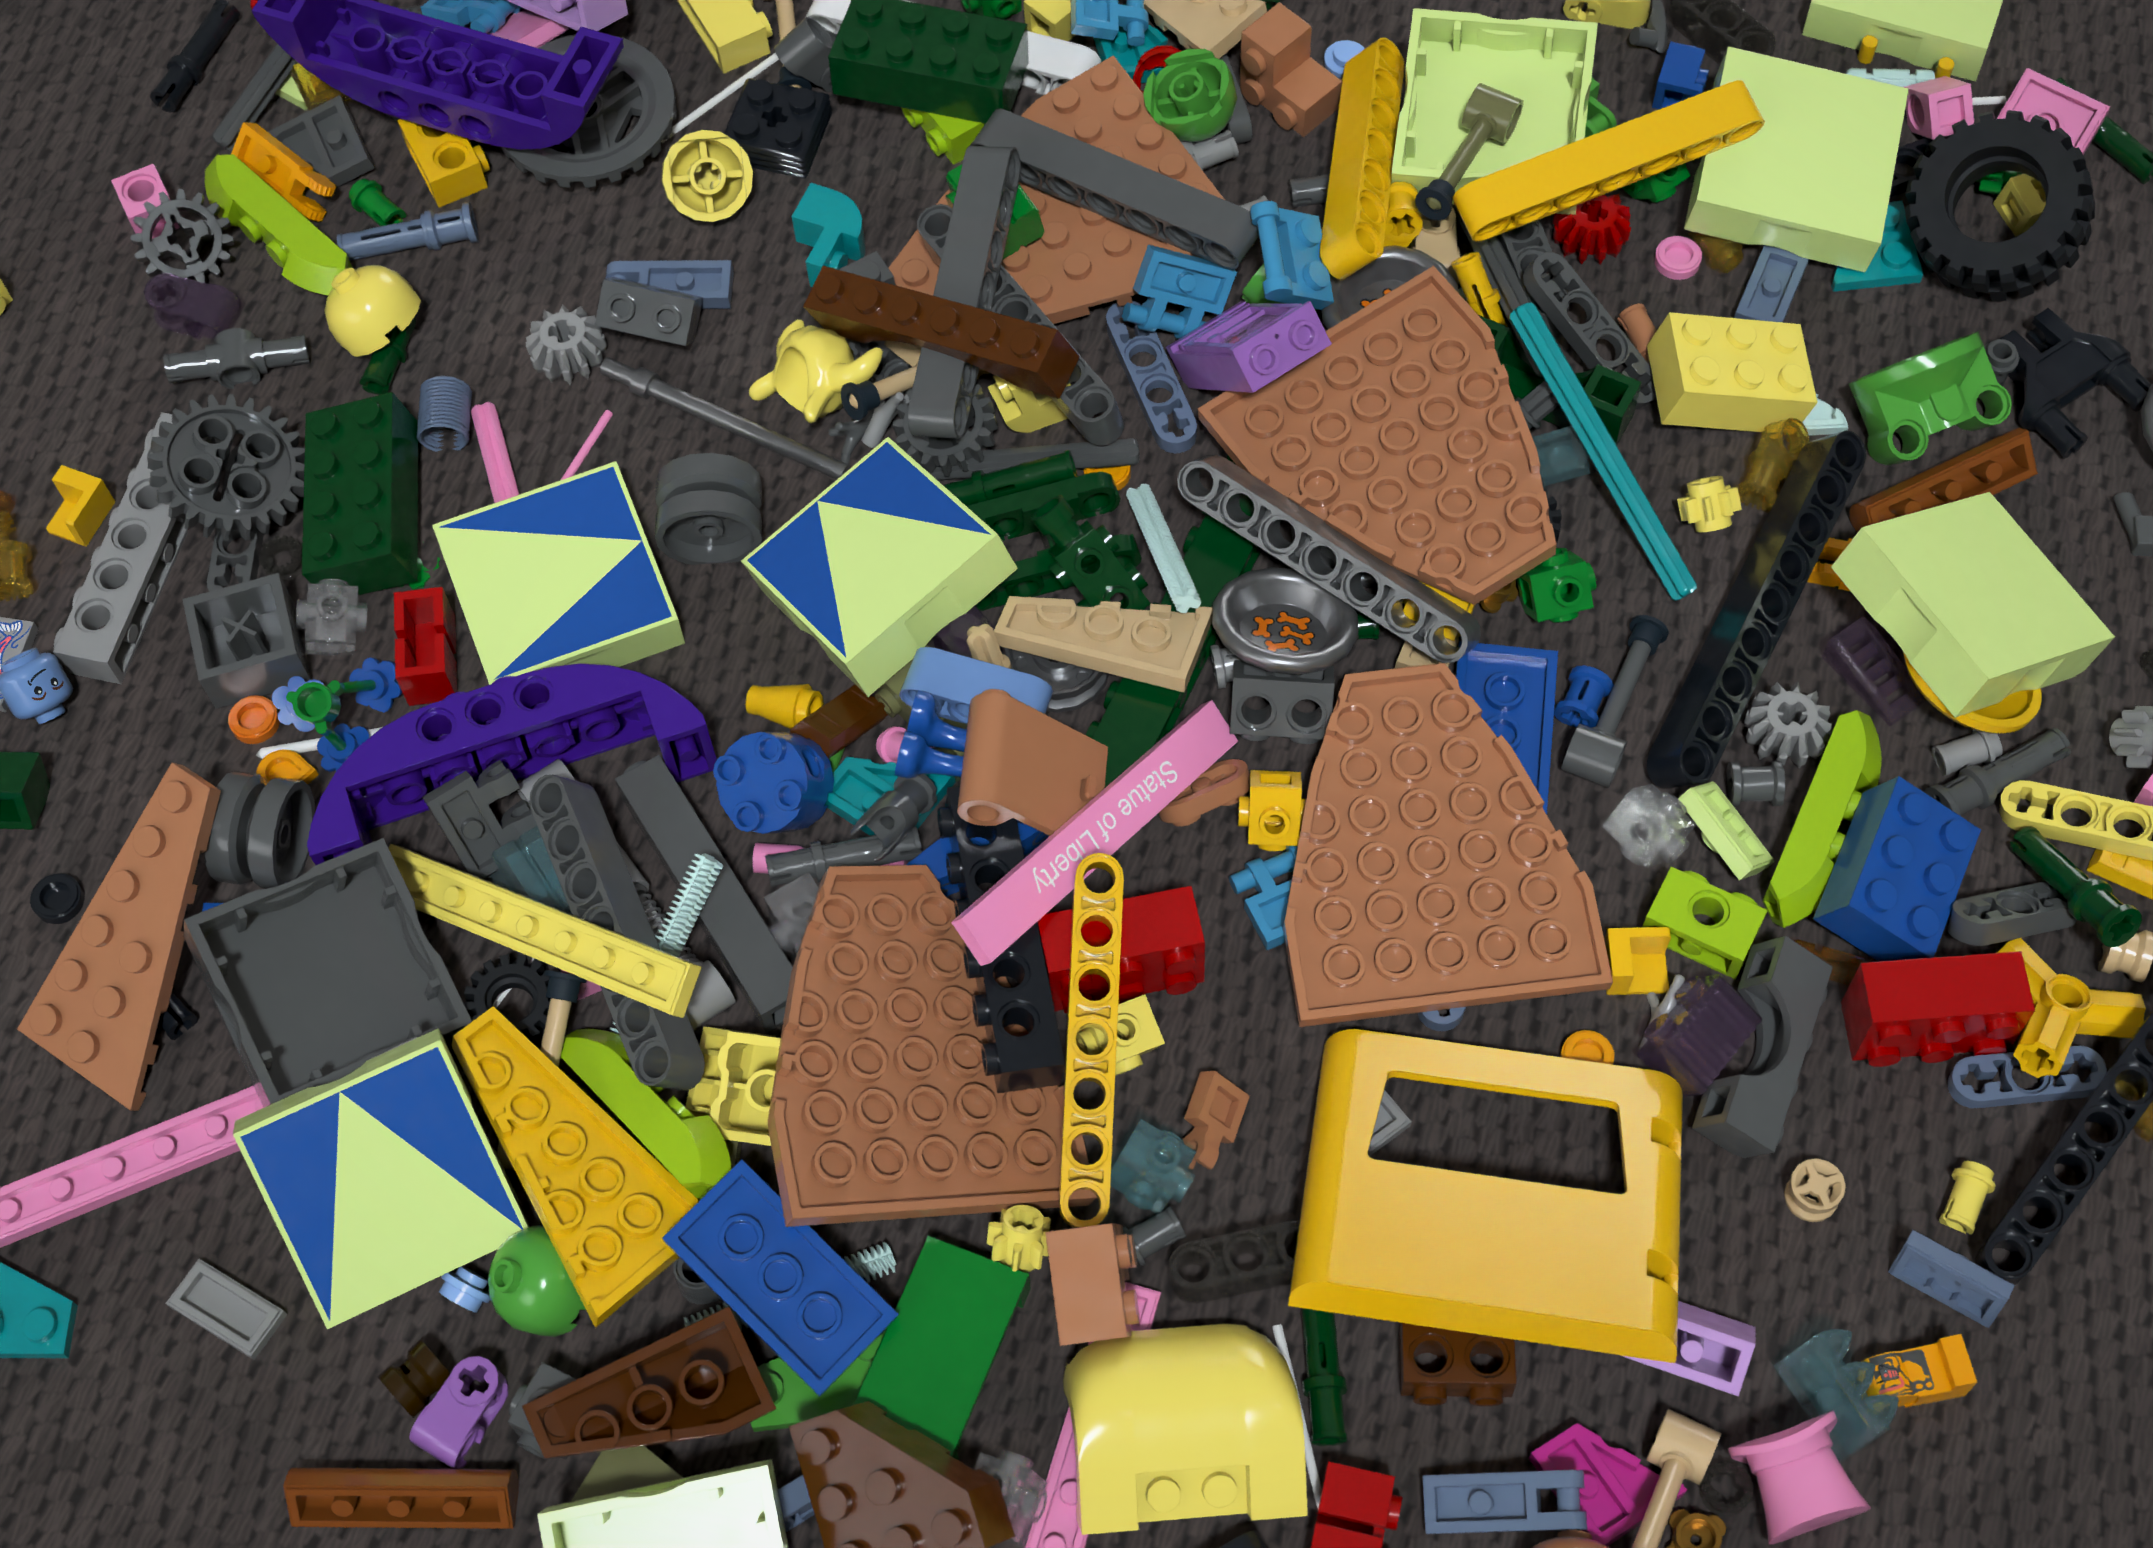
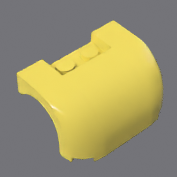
M1235 1324L1131 1331L1132 1336L1094 1341L1081 1349L1070 1364H1066L1063 1385L1073 1425L1077 1469L1076 1518L1082 1535L1139 1530L1138 1523L1175 1519L1247 1513L1251 1521L1308 1516L1305 1442L1298 1392L1286 1359L1267 1336L1249 1329L1247 1325Z

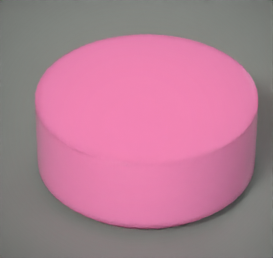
M1672 236L1659 243L1654 263L1657 270L1665 277L1683 280L1692 277L1699 270L1702 251L1693 240L1683 236Z

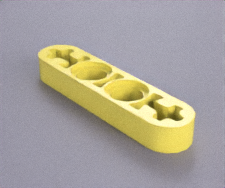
M2026 780L2010 783L2001 794L1999 809L2001 818L2008 827L2016 831L2032 826L2044 838L2153 861V841H2151L2153 835V806ZM2020 799L2030 801V806L2026 813L2016 811ZM2047 804L2053 805L2051 819L2044 818ZM2078 808L2085 811L2091 820L2086 825L2080 827L2071 826L2063 821L2061 814L2065 810ZM2124 819L2133 820L2142 826L2144 832L2137 837L2126 838L2115 831L2114 824Z

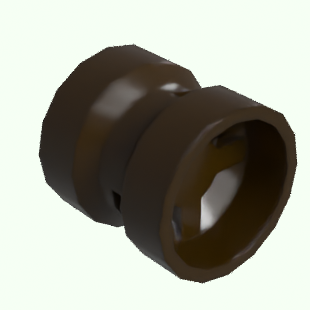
M420 1339L407 1351V1359L403 1361L401 1366H389L377 1377L410 1416L414 1418L426 1407V1398L438 1392L451 1373Z

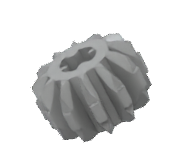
M563 304L559 313L551 314L544 310L543 321H532L531 335L526 337V348L528 354L531 355L530 359L534 369L538 373L545 372L546 378L551 383L558 379L561 373L569 385H571L574 378L573 373L579 372L581 376L589 380V366L601 367L602 353L606 352L607 347L601 327L595 326L596 317L587 316V312L581 306L571 313Z
M1776 682L1770 688L1769 694L1760 691L1754 697L1751 709L1747 710L1744 723L1745 727L1749 728L1746 735L1747 744L1760 745L1757 752L1759 760L1768 757L1772 752L1777 755L1775 761H1782L1783 766L1787 758L1791 756L1792 762L1800 768L1806 764L1808 756L1817 759L1822 754L1825 747L1824 743L1829 740L1832 734V724L1827 722L1830 717V706L1816 705L1819 699L1817 691L1804 695L1800 693L1801 689L1798 682L1791 686L1790 691H1786Z

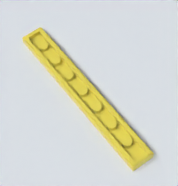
M390 844L389 850L415 902V909L662 1012L684 1018L702 968L701 966L404 847Z

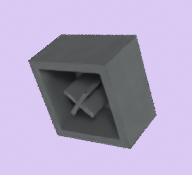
M279 573L182 599L198 680L215 709L235 704L248 696L271 694L281 686L288 687V681L293 676H300L305 682L311 680L295 604Z

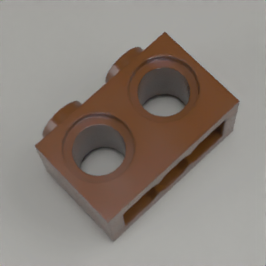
M1406 1323L1400 1324L1401 1396H1413L1414 1403L1427 1406L1444 1404L1447 1402V1396L1469 1397V1403L1476 1406H1496L1503 1403V1397H1512L1517 1384L1514 1339ZM1422 1353H1432L1441 1359L1444 1368L1436 1373H1427L1416 1365L1414 1358ZM1477 1354L1490 1355L1497 1361L1499 1370L1491 1374L1481 1373L1473 1367L1470 1358Z

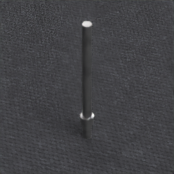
M606 357L601 364L600 373L629 386L631 393L646 400L650 396L836 480L850 469L849 464L660 380L659 374L643 367L634 369L609 357Z

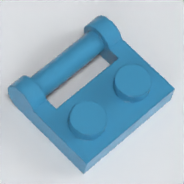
M1262 201L1251 206L1252 224L1258 227L1266 280L1263 282L1265 298L1287 304H1304L1307 301H1311L1314 309L1320 310L1333 304L1334 298L1330 274L1320 257L1322 230L1319 216L1278 208V204L1274 201Z

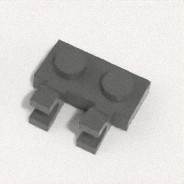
M501 760L487 767L475 782L472 776L467 771H464L422 797L466 872L481 879L518 858L519 856L512 844L539 831L532 811L524 800L509 808L499 822L490 809L489 804L520 788L512 772L505 768Z

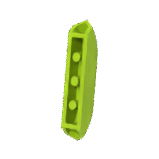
M234 154L216 155L205 169L206 194L210 204L216 202L219 205L220 211L217 215L219 219L228 218L231 226L240 227L253 243L261 239L266 244L265 248L270 257L281 268H284L282 276L308 291L329 295L333 289L331 286L333 279L344 269L352 267L347 254Z
M1855 710L1838 717L1762 902L1768 910L1767 912L1772 922L1782 928L1804 919L1818 908L1834 863L1846 837L1845 834L1837 832L1843 818L1852 821L1862 793L1878 785L1881 773V747L1875 725L1868 714Z
M577 1029L565 1036L561 1058L696 1198L701 1200L732 1169L726 1142L714 1121L708 1115L695 1117L674 1095L666 1102L659 1095L664 1088L647 1086L641 1083L633 1071L619 1034L598 1029Z

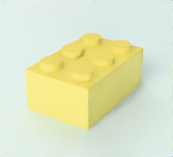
M1669 312L1647 345L1661 424L1764 433L1795 432L1818 403L1801 324Z

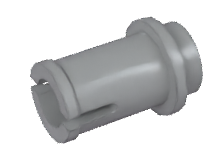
M1972 730V734L1932 747V756L1943 777L1970 765L1974 766L1982 762L1987 765L1995 761V758L2002 756L2003 753L2002 744L1997 733Z

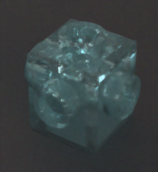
M1140 1119L1111 1168L1110 1186L1123 1193L1125 1198L1134 1206L1141 1209H1150L1159 1214L1170 1199L1180 1203L1195 1177V1174L1187 1169L1197 1152L1186 1146L1183 1140L1174 1133L1161 1131Z

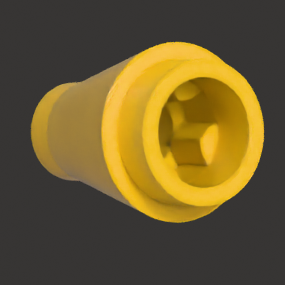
M809 684L781 686L752 685L746 696V711L748 714L758 715L789 729L823 706L822 694L819 691L812 690Z

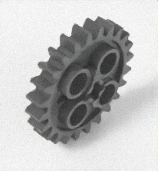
M233 394L228 395L226 405H219L213 395H209L207 407L202 408L192 399L189 401V415L175 408L172 411L173 424L161 421L159 425L160 437H152L151 452L153 453L148 455V469L153 471L150 472L149 484L151 487H160L157 490L156 501L158 503L171 502L168 514L170 518L184 513L186 515L185 529L187 530L194 527L198 522L203 524V536L205 538H208L214 528L221 529L224 541H229L232 530H239L241 536L246 541L249 540L251 527L254 526L261 533L267 535L270 527L269 519L281 526L284 525L286 511L295 513L299 503L297 497H304L303 463H305V448L297 447L300 438L299 432L285 433L288 423L286 417L273 422L270 420L272 407L267 406L258 413L253 410V398H249L243 407L236 406ZM238 433L243 434L244 437L238 448L236 463L232 465L223 499L215 501L213 498L220 486L221 472L227 466L234 437ZM216 437L222 442L212 444L204 441L203 438ZM262 451L269 457L256 458L250 452ZM200 476L207 479L208 482L197 484L189 481L188 478ZM242 490L250 491L255 494V497L242 498L236 492Z

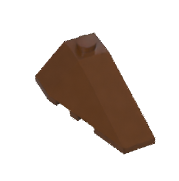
M730 1306L522 1406L545 1459L726 1435L777 1410Z

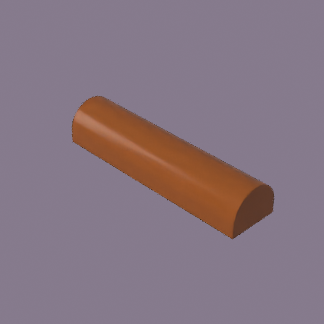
M2015 428L1853 504L1849 513L1851 525L1858 533L1862 527L1987 492L1994 495L2037 475L2029 431Z
M292 1467L287 1473L283 1487L291 1527L514 1529L519 1479L515 1469Z

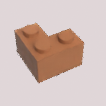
M1279 2L1241 32L1240 89L1249 103L1252 105L1261 104L1269 110L1280 127L1285 130L1292 128L1302 137H1305L1339 109L1342 81L1310 57L1312 26Z
M1114 1223L1046 1232L1060 1346L1132 1336L1131 1325L1140 1323L1136 1291H1126L1125 1280H1130L1128 1268L1137 1267L1133 1234H1123V1226Z

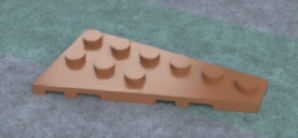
M171 763L17 1028L18 1031L130 1111H139L146 1097V1092L141 1090L148 1064L154 1065L158 1045L153 1044L160 1014L167 1012L185 939L184 931H181L186 907L187 903H194L198 885L192 883L199 855L207 850L221 793L220 789L184 765Z

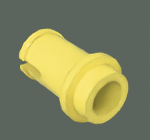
M1963 1161L1960 1168L1953 1170L1951 1176L1955 1183L1939 1221L1941 1224L1964 1234L1966 1232L1973 1234L1987 1193H1993L1996 1185L1992 1181L1994 1172L1990 1168L1977 1162Z

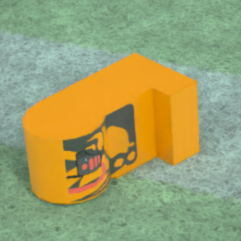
M1962 1334L1940 1338L1934 1344L1878 1354L1856 1365L1870 1411L1905 1406L1906 1408L1963 1397L1977 1383Z

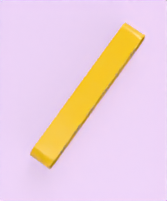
M1384 37L1379 38L1352 57L1344 66L1320 244V257L1329 273L1339 280L1348 278L1382 256L1384 249L1391 173L1405 68L1399 49L1392 41Z
M1736 80L1476 179L1455 192L1452 197L1453 202L1472 240L1475 242L1484 241L1741 142L1757 133L1764 126L1765 121L1745 83L1742 80Z
M1104 853L1091 854L1080 862L1077 867L1073 888L1059 1188L1060 1215L1065 1223L1072 1228L1099 1225L1106 1217L1110 1205L1124 876L1119 862L1111 855ZM1095 868L1106 870L1112 876L1114 885L1105 893L1092 892L1086 887L1083 879L1088 871ZM1090 921L1103 922L1111 932L1110 941L1100 947L1087 944L1081 935V929L1085 924ZM1088 974L1100 975L1108 983L1109 993L1101 1000H1088L1079 991V981ZM1093 1027L1103 1032L1107 1043L1104 1051L1097 1055L1083 1053L1076 1043V1036L1082 1029ZM1083 1081L1097 1083L1104 1093L1102 1105L1092 1110L1083 1109L1077 1105L1073 1092L1078 1084ZM1081 1135H1089L1096 1138L1102 1149L1100 1159L1090 1165L1080 1164L1076 1161L1071 1153V1144L1074 1139ZM1077 1190H1089L1099 1200L1098 1213L1090 1220L1077 1219L1069 1210V1197Z

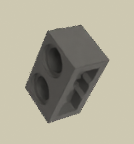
M617 277L603 279L595 326L687 346L694 343L703 297Z
M1234 660L1230 734H1240L1243 739L1250 741H1263L1268 739L1269 736L1288 737L1291 741L1300 744H1313L1318 742L1319 739L1323 740L1333 709L1334 666H1330L1325 670L1298 675L1270 672L1244 661ZM1259 696L1265 698L1270 704L1263 709L1254 710L1247 707L1244 702L1250 697ZM1309 699L1315 701L1319 707L1313 712L1303 713L1298 711L1294 705L1301 700Z

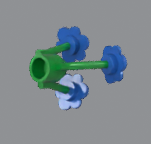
M367 658L364 660L362 668L355 669L350 674L349 682L333 680L327 686L316 679L305 682L302 677L293 676L288 681V687H278L272 694L273 704L276 708L280 709L278 720L283 725H291L293 723L302 732H309L316 728L317 733L324 735L317 743V750L323 756L321 766L328 772L337 771L354 750L371 737L369 731L361 726L351 729L347 724H339L333 730L331 722L337 718L341 708L339 696L343 693L357 692L355 697L356 703L364 706L370 705L372 709L383 713L392 708L393 699L398 698L402 694L395 678L394 662L388 660L379 662L376 658Z

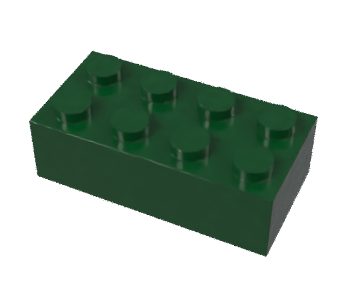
M851 0L828 55L833 94L986 123L996 109L1007 111L1012 109L1029 63L1027 24L903 0Z
M393 392L306 413L302 575L327 600L348 598L417 582L418 421Z

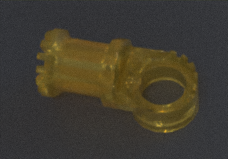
M1788 418L1770 423L1765 426V431H1762V437L1757 449L1749 455L1747 464L1749 470L1745 480L1737 486L1740 502L1744 503L1745 501V506L1752 503L1751 508L1757 505V510H1760V507H1762L1763 512L1768 513V511H1771L1778 497L1776 491L1780 481L1788 476L1791 466L1796 461L1801 449L1806 443L1810 442L1806 427L1797 418ZM1783 433L1789 437L1786 438L1787 442H1790V445H1788L1789 452L1786 450L1783 442Z
M1 511L0 601L5 598V601L8 602L10 597H13L14 601L16 596L19 599H23V597L29 598V594L34 592L33 583L28 578L27 564L32 560L31 547L23 542L9 540V533L16 531V527L10 526L14 524L13 519L8 520L12 518L11 514L8 511Z

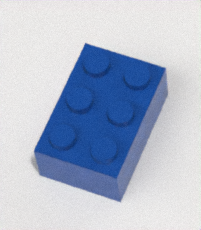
M1900 776L1863 792L1813 920L1878 962L1934 958L1981 829Z

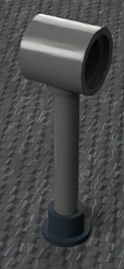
M1638 615L1631 620L1630 630L1632 633L1628 640L1630 650L1596 727L1592 728L1579 723L1561 767L1562 771L1610 788L1627 745V741L1617 738L1615 732L1648 656L1654 655L1659 643L1665 642L1669 635V630L1662 621L1648 615Z

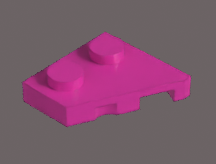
M1578 1423L1531 1452L1529 1457L1537 1471L1584 1470L1585 1488L1579 1489L1580 1511H1585L1587 1515V1530L1580 1531L1591 1534L1592 1540L1606 1546L1612 1544L1642 1523L1660 1476L1639 1464L1641 1459L1622 1448L1608 1446L1601 1436ZM1683 1484L1680 1487L1676 1500L1684 1496L1687 1491ZM1551 1490L1557 1498L1556 1490Z

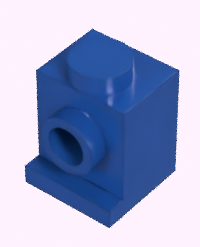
M1670 41L1657 82L1652 108L1662 109L1704 92L1709 74L1708 69L1701 68L1705 49Z

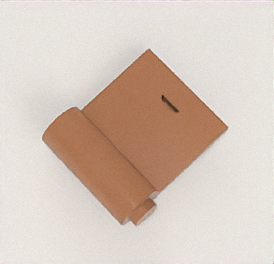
M985 690L970 700L957 813L966 822L981 826H995L1014 818L1051 836L1105 789L1108 746L1018 701L1003 690Z

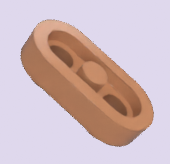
M1229 759L1211 765L1158 813L1160 819L1175 826H1187L1196 822L1202 814L1219 806H1229L1238 803L1239 796H1246V793L1250 790V772L1246 762L1239 759Z

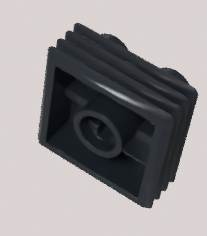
M748 78L745 80L724 134L735 140L748 154L752 168L807 178L832 115L830 95L808 88H797L768 82L763 79Z

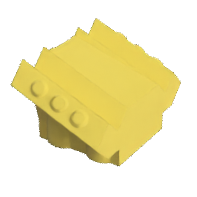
M703 1026L699 1046L705 1062L704 1073L700 1082L689 1090L685 1107L695 1117L708 1115L719 1128L724 1140L771 1146L767 1122L781 1038L774 1035Z

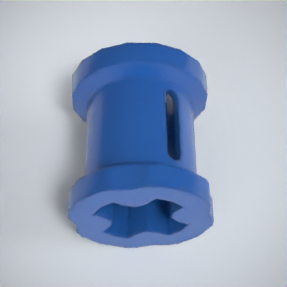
M1585 665L1572 668L1568 678L1571 685L1564 701L1557 703L1554 715L1562 723L1577 728L1579 723L1591 728L1596 727L1599 721L1597 710L1602 698L1610 694L1613 682L1601 670Z

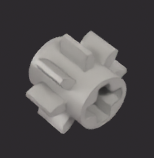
M2135 706L2134 710H2123L2122 718L2116 719L2111 726L2109 734L2110 746L2117 756H2127V768L2150 769L2153 764V706Z

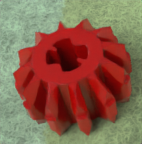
M1604 194L1578 204L1576 215L1554 213L1552 222L1554 224V243L1563 244L1564 257L1574 254L1575 251L1579 252L1578 257L1581 265L1587 260L1588 255H1593L1599 265L1605 260L1606 254L1617 258L1618 253L1621 252L1622 245H1625L1630 237L1631 227L1629 221L1631 215L1629 207L1621 205L1619 194L1609 197Z

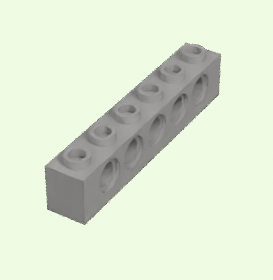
M161 412L154 429L148 432L144 444L145 450L137 467L133 468L129 473L127 489L120 505L115 507L110 515L109 529L101 546L97 547L93 552L91 569L83 586L79 587L74 594L73 608L64 627L59 629L55 636L53 653L69 674L122 684L189 531L185 529L186 515L183 513L177 517L170 518L168 514L171 502L158 503L156 498L157 490L160 487H151L149 484L150 472L153 471L148 469V455L153 453L151 452L152 437H160L159 425L161 421L173 424L172 414ZM216 437L203 438L204 441L212 444L222 442ZM200 476L188 478L189 481L197 484L208 482L207 479Z

